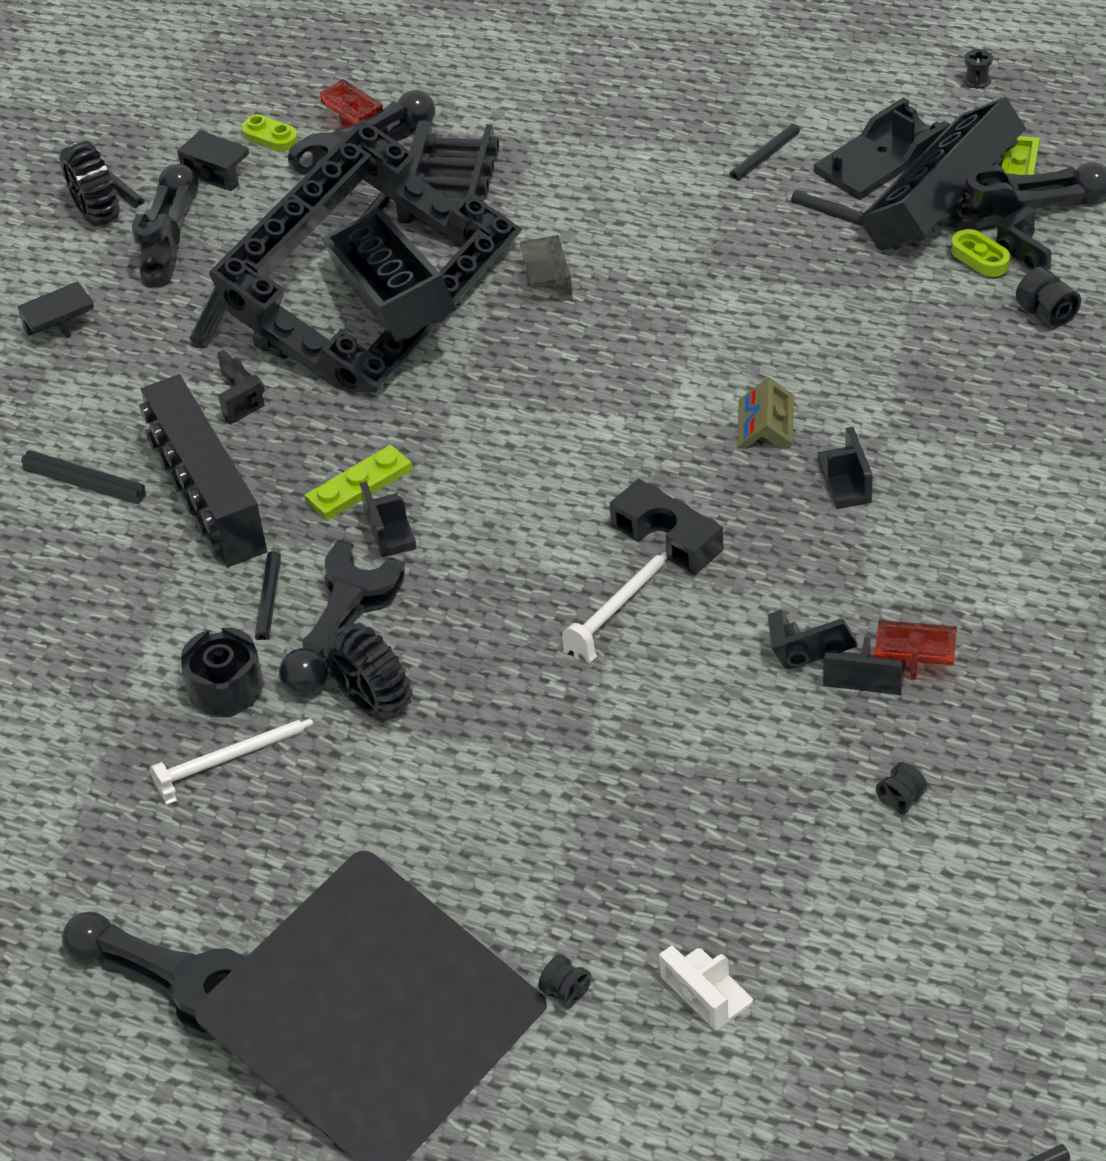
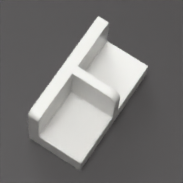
M673 945L659 954L660 977L715 1031L753 1004V998L729 976L728 959L723 954L712 959L701 948H697L684 957Z

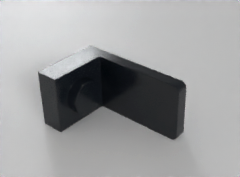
M1024 205L998 222L996 243L1006 248L1010 255L1022 262L1028 270L1031 271L1037 267H1045L1050 270L1051 250L1032 238L1035 232L1036 211Z
M225 350L217 353L221 374L234 386L219 394L218 397L222 416L231 425L265 406L263 399L265 388L257 375H251L238 358H232Z
M782 609L767 614L772 650L785 669L802 667L824 659V655L827 652L839 654L857 647L856 637L842 618L800 632L797 623H790Z

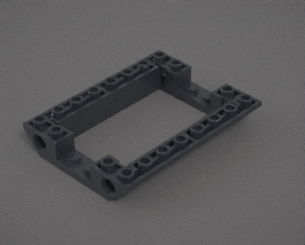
M364 119L209 272L211 280L232 316L333 387L346 392H377L439 323H430L419 329L414 336L408 339H400L397 342L385 330L366 350L357 343V339L343 329H340L329 340L280 306L285 289L270 278L267 279V277L362 180L461 247L439 271L455 305L522 231L521 227L470 192L456 204L411 173L410 170L416 155Z

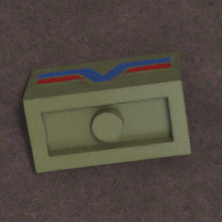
M770 377L739 399L737 448L746 449L761 437H764L779 449H786L793 444L794 395Z

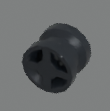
M900 762L891 769L890 777L883 778L876 785V793L882 803L892 807L900 814H904L913 806V799L920 798L927 791L928 785L924 776L914 766Z
M563 954L555 956L546 965L539 978L538 987L540 991L548 996H557L558 1002L568 1009L572 1008L576 1001L588 991L592 977L588 970L583 967H573L572 961Z

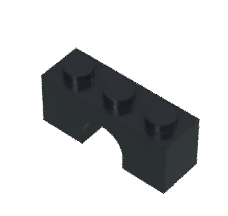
M639 478L610 502L612 527L638 542L652 532H669L665 535L667 559L693 575L700 572L724 550L723 527L715 520L694 511L687 504L679 502L663 493L658 487L651 486Z

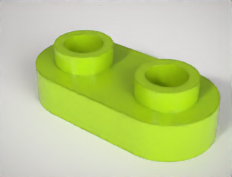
M252 115L242 124L243 136L246 140L275 151L290 150L298 142L297 130L293 126L263 115Z
M972 229L960 230L952 236V255L985 276L996 277L1008 271L1010 253L1000 244L979 231Z

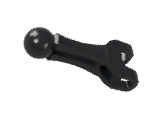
M411 90L404 93L398 102H391L383 110L367 118L366 121L393 140H397L411 135V131L416 130L418 121H431L432 123L436 108L433 99L427 93L420 90ZM358 123L337 129L333 133L311 134L295 143L288 153L290 167L301 174H308ZM309 151L312 153V156L300 163V158L305 152Z
M1089 162L1077 169L1069 167L1056 172L1033 175L1006 173L998 165L972 169L965 181V186L971 198L964 199L954 206L950 217L951 222L958 231L965 229L982 231L997 227L999 221L1024 205L1037 210L1060 205H1080L1081 202L1091 205L1099 204L1106 200V166L1096 162ZM977 214L975 219H967L962 216Z
M172 164L166 167L159 176L157 192L151 209L147 214L135 215L132 231L134 242L141 243L139 269L143 285H167L172 279L177 260V245L180 242L182 220L199 188V180L196 173L187 165ZM173 203L168 214H165L169 205ZM153 266L163 267L161 271L154 274L151 273Z
M338 540L325 558L326 575L324 583L326 592L330 596L328 604L313 630L302 640L303 648L289 652L283 658L279 667L281 684L289 693L299 697H308L316 694L324 687L328 678V667L326 666V658L323 652L325 649L324 642L344 625L347 626L351 622L354 623L364 613L381 610L390 605L404 582L405 562L394 558H387L379 568L372 570L359 569L354 565L352 553L354 544L343 540Z
M91 911L73 916L65 925L62 933L64 951L73 961L82 965L100 963L102 970L120 973L149 986L176 1006V1020L183 1031L205 1040H215L198 1023L196 1008L200 1001L233 971L246 956L227 948L212 949L196 955L156 946L128 934L115 924H112L104 915Z

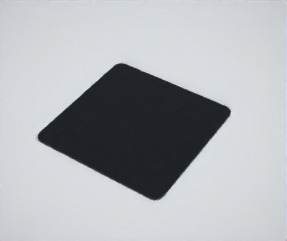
M358 851L345 861L200 1001L196 1008V1019L207 1032L355 1161H407L546 1010L547 1003L545 997L536 988L379 857L369 851Z

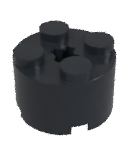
M221 628L222 632L210 634L209 630L190 639L181 653V669L188 696L192 704L205 713L232 717L253 704L262 692L264 680L257 649L253 639L239 629Z

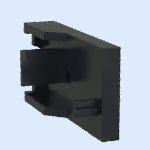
M903 97L871 117L859 136L815 163L814 173L861 200L904 172L946 130L950 123L946 121L939 123L936 121L932 126L924 124L920 120L916 109L909 106V100Z

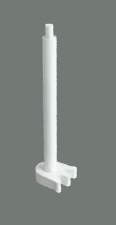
M666 552L652 558L583 625L573 623L562 633L563 653L568 654L572 650L574 658L579 660L583 656L586 662L590 664L597 657L592 634L665 565V560L667 559Z
M311 718L302 722L296 720L166 769L163 762L150 766L151 775L165 804L168 805L177 801L174 794L176 791L171 782L302 733L305 728L314 724Z

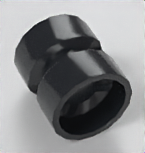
M1037 267L1028 272L1016 289L1015 298L1017 303L1028 312L1034 314L1038 320L1052 330L1072 321L1081 306L1080 294L1066 283L1061 282L1059 277L1045 267Z

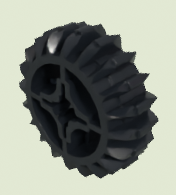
M88 140L72 143L68 147L61 149L59 160L66 186L69 189L74 204L86 221H89L93 226H98L118 218L120 207L116 195L117 191L114 188L113 180L110 177L109 170H107L105 161L102 160L100 152L96 150V147Z
M351 622L347 626L344 625L324 642L325 649L323 652L326 658V666L331 670L330 676L338 684L337 688L341 689L345 697L370 717L374 716L378 721L384 723L388 719H393L411 703L413 693L410 687L411 680L405 674L406 668L401 665L399 657L391 650V646H388L383 641L381 635H376L372 628L366 627L360 622L357 624Z

